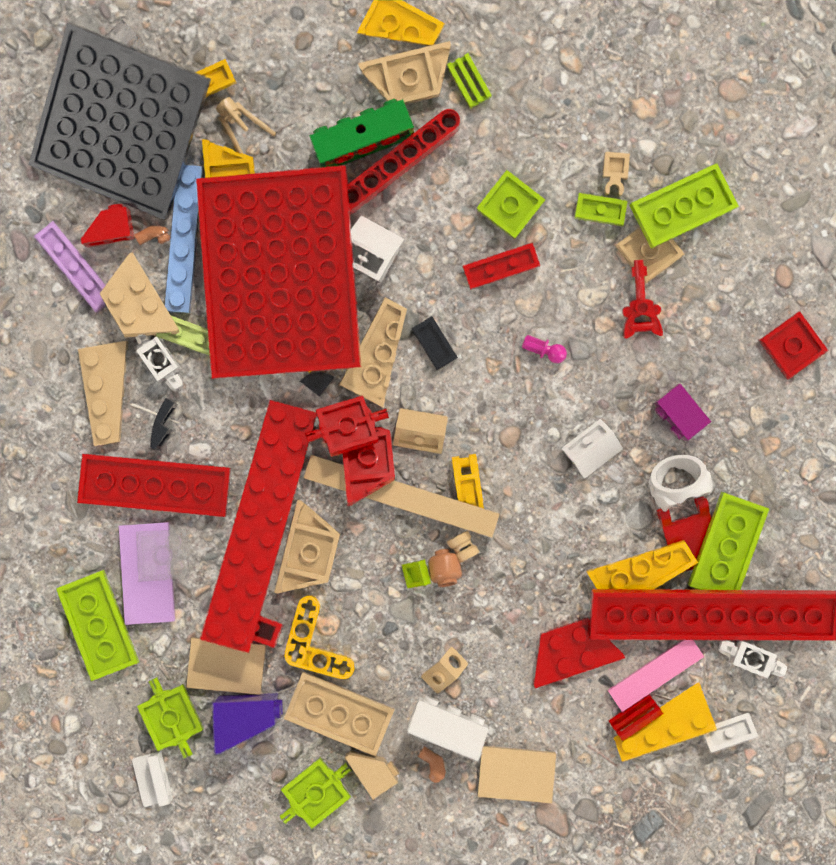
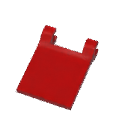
M704 496L694 498L698 513L676 520H671L669 509L667 511L657 509V516L666 544L670 545L684 540L697 560L711 521L707 498H704ZM693 565V566L690 567L689 569L685 570L684 572L689 571V570H693V568H694L695 565Z

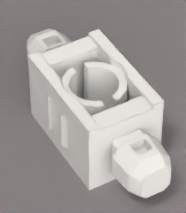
M143 334L135 337L139 345H143L136 351L155 379L161 383L167 380L165 383L174 391L182 387V379L179 374H175L181 367L161 338L156 336L151 340L152 336ZM154 351L164 355L165 361L163 365L166 366L165 369L161 366H155L153 362L155 355L151 352Z
M721 640L718 646L720 653L728 657L730 656L728 662L751 673H756L765 678H768L769 674L782 677L786 673L787 666L775 660L776 654L764 650L760 646L757 647L755 644L736 640L734 646L733 642ZM752 652H756L758 659L762 660L761 664L758 662L751 665L748 664L747 658L743 657L744 653L749 655Z

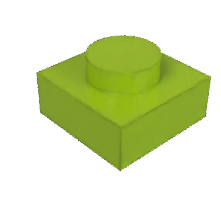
M425 559L402 564L407 589L431 584Z

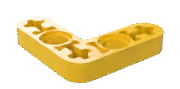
M313 595L304 596L300 599L295 612L284 654L286 662L294 667L339 679L349 678L355 670L354 661L350 657L310 646L320 611V602ZM308 600H312V605L316 606L315 610L310 611L308 617L313 618V622L306 619H298L299 614L304 617L306 608L302 607V604L307 603ZM298 624H306L309 627L308 636L299 637L296 634L295 629ZM292 638L298 642H307L306 647L301 644L299 653L303 654V657H299L297 661L292 660L293 656L289 654V651L295 650L297 644L292 643ZM317 654H322L327 659V664L322 668H318L313 664V657ZM331 657L336 658L334 663L342 664L343 661H346L347 666L351 668L350 671L346 670L344 674L340 673V668L333 666L332 671L327 669L331 664Z

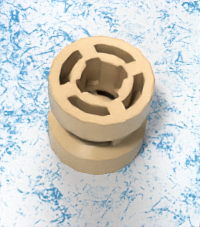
M468 530L447 541L448 546L456 553L459 563L479 553L477 546L471 542V535Z

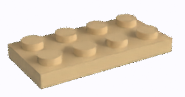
M302 672L284 719L376 756L395 709Z

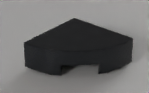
M316 372L305 376L300 382L320 397L335 377L328 373Z

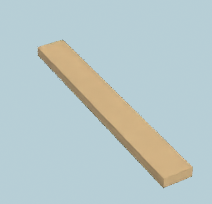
M311 455L304 478L346 491L344 465ZM392 481L365 497L492 538L500 515L496 512L397 481Z

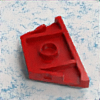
M375 427L378 443L343 453L347 506H352L395 480L390 430Z
M588 618L542 632L539 638L536 671L533 681L534 688L625 659V655L610 640H590V620Z

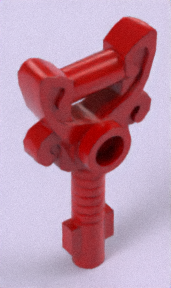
M643 259L634 260V267H631V275L635 277L636 299L630 301L629 306L622 309V315L627 317L624 323L623 337L627 339L632 337L635 332L647 331L663 336L660 320L656 316L661 313V307L658 304H654L651 299L645 298L644 276H647V266H644ZM641 315L650 318L649 322L634 323V319Z

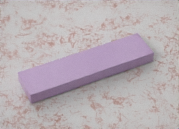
M52 221L34 237L92 309L98 313L106 306L100 296L105 283L57 224Z

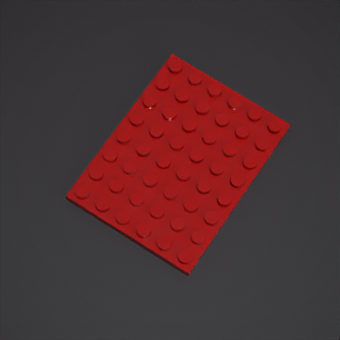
M346 166L196 178L212 379L361 367Z

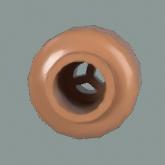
M449 549L437 550L435 555L428 560L430 579L433 583H437L438 587H448L457 584V580L462 576V570L455 553H450Z

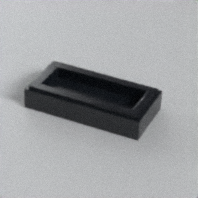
M433 316L411 328L437 371L458 358Z

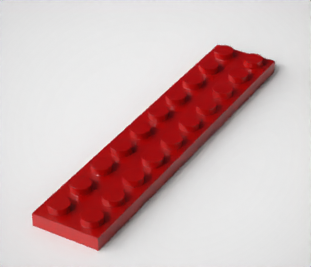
M273 400L269 401L200 640L250 653L309 447L305 432L313 431L317 419L316 412Z
M592 589L589 637L590 640L836 641V590Z

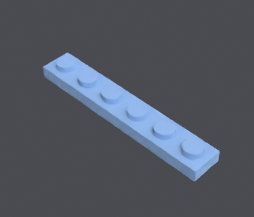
M184 165L174 197L165 307L168 312L190 314L199 221L196 178L203 177L202 166Z

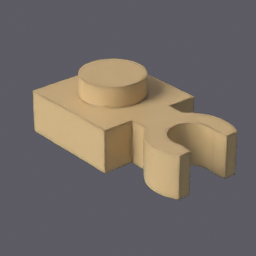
M604 153L602 178H609V182L604 188L605 195H609L610 187L612 186L618 188V196L621 197L623 194L624 186L620 181L628 179L630 154Z

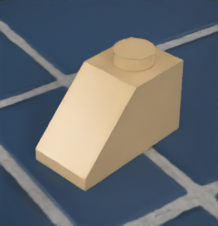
M355 751L346 753L345 759L372 799H375L398 783L397 775L399 771L392 761L388 763L385 757Z

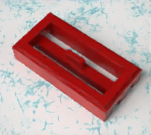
M648 694L608 721L623 742L664 713L652 696Z

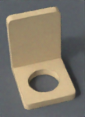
M450 647L436 664L421 675V678L436 693H440L457 680L468 666V662L453 647ZM449 657H454L458 661L459 668H454L450 664Z

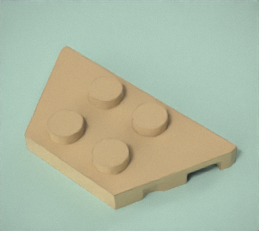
M448 41L358 63L359 70L386 101L391 99L399 101L403 99L405 104L438 97L441 92L451 43Z
M133 252L129 253L100 292L102 300L124 337H137L141 334L154 336L156 333H179L177 325Z
M297 500L274 593H282L329 582L340 533L302 500Z

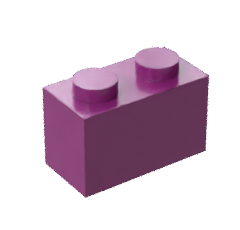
M681 383L676 384L654 402V405L657 407L654 409L656 414L663 421L667 419L672 426L670 428L671 432L678 440L682 438L684 441H689L711 423V420Z

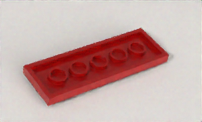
M82 454L77 503L226 517L231 468Z

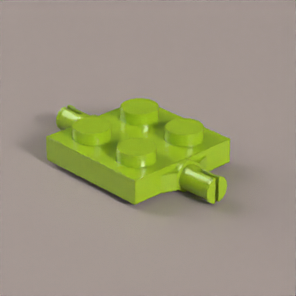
M158 677L148 681L154 695L148 701L139 704L137 708L157 751L168 746L178 745L184 759L193 754L187 740L192 735L204 730V727L184 684L173 689L163 690Z
M319 757L281 788L291 806L283 814L279 815L281 820L287 824V822L298 815L306 821L311 829L351 798V795L341 781L344 776L352 771L351 767H348V764L345 762V764L334 771Z

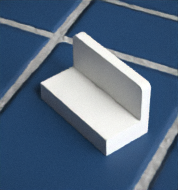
M599 419L561 449L573 462L583 478H586L623 448L614 432Z
M158 751L133 758L132 763L143 806L147 807L159 803L160 807L170 804L173 796L162 752Z

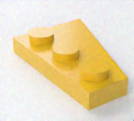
M373 0L357 34L431 46L435 45L445 23L403 0Z

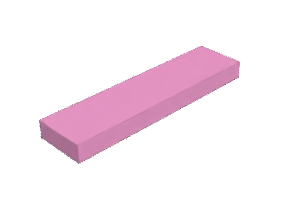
M681 640L607 691L623 712L704 656L693 640Z

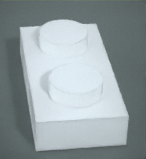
M749 713L715 724L716 731L703 735L710 754L758 737Z

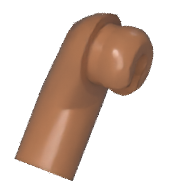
M150 226L134 234L139 245L156 237L160 244L171 239V236L168 234L169 230L163 226Z
M424 746L418 757L429 763V779L434 783H438L444 779L446 774L443 758Z

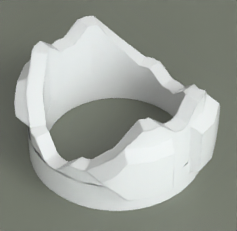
M675 455L662 460L654 467L648 481L651 495L663 511H667L677 503H683L689 497H699L702 494L710 495L713 489L711 475L706 470V465L700 459L690 455ZM672 467L684 469L696 480L692 485L681 489H669L661 486L664 476Z

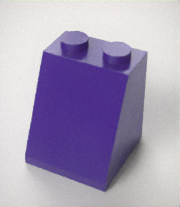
M278 693L218 696L213 702L215 754H220L275 726L278 719L283 715V700L278 699Z

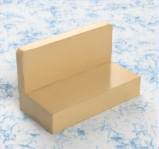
M400 408L393 446L442 454L448 417Z

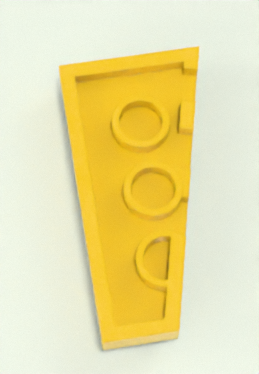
M683 540L586 572L597 589H656L698 562Z
M699 682L661 706L663 715L623 742L618 735L614 737L622 762L717 730Z

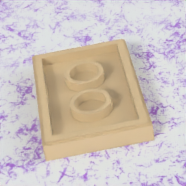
M192 637L186 688L261 695L266 645L252 643L250 653H246Z
M483 746L477 796L552 803L556 752Z

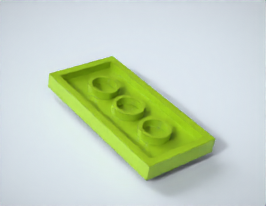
M717 163L642 197L629 205L651 249L739 207Z
M721 492L697 557L698 563L693 568L688 585L700 590H741L769 508Z
M104 570L56 588L91 681L139 663L138 656Z

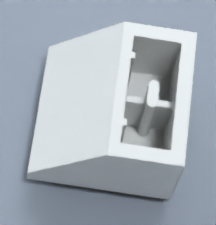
M360 216L351 229L354 268L382 282L405 239Z

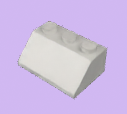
M425 696L424 699L419 697L408 722L407 732L479 761L488 732V725L484 724L485 720L471 714V717L462 715V710L448 705L447 708L438 705L439 701L432 697Z

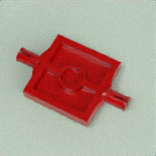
M362 395L316 409L319 429L305 432L308 443L322 438L328 447L330 456L333 457L378 443L375 422L389 419L388 412L385 408L372 413Z

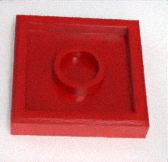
M800 311L758 340L787 380L829 351Z

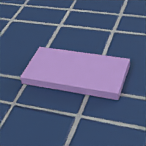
M170 523L119 526L125 625L176 621Z

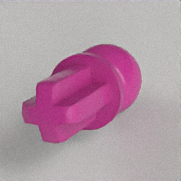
M526 335L522 344L524 349L539 354L540 358H543L544 354L547 355L552 363H562L567 356L564 346L560 344L549 346L548 339L543 341Z

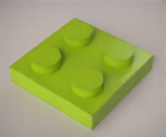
M506 170L476 210L515 240L545 202V199Z

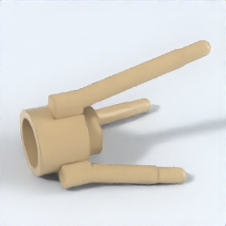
M231 97L224 99L216 107V111L220 114L218 120L223 124L238 153L243 152L228 122L230 124L236 122L247 132L248 127L240 119L242 114L270 135L276 136V132L246 110L240 102L235 103Z

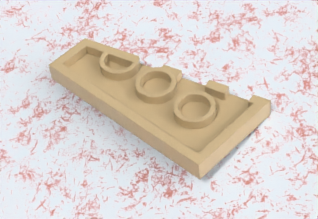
M386 297L383 299L360 343L361 367L347 368L339 383L340 386L359 396L363 395L365 399L382 408L384 407L385 396L391 378L390 375L407 311L405 307Z
M128 341L78 349L94 446L118 443L121 439L122 402L125 389L124 377L126 373Z

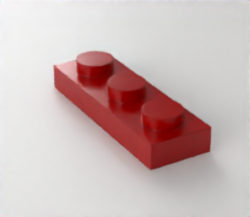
M532 242L463 265L462 268L469 289L472 290L538 268L541 265Z

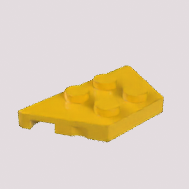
M202 139L205 178L255 173L253 157Z

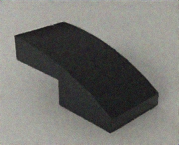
M165 398L152 428L150 448L159 451L172 432L164 424L178 405L168 398Z

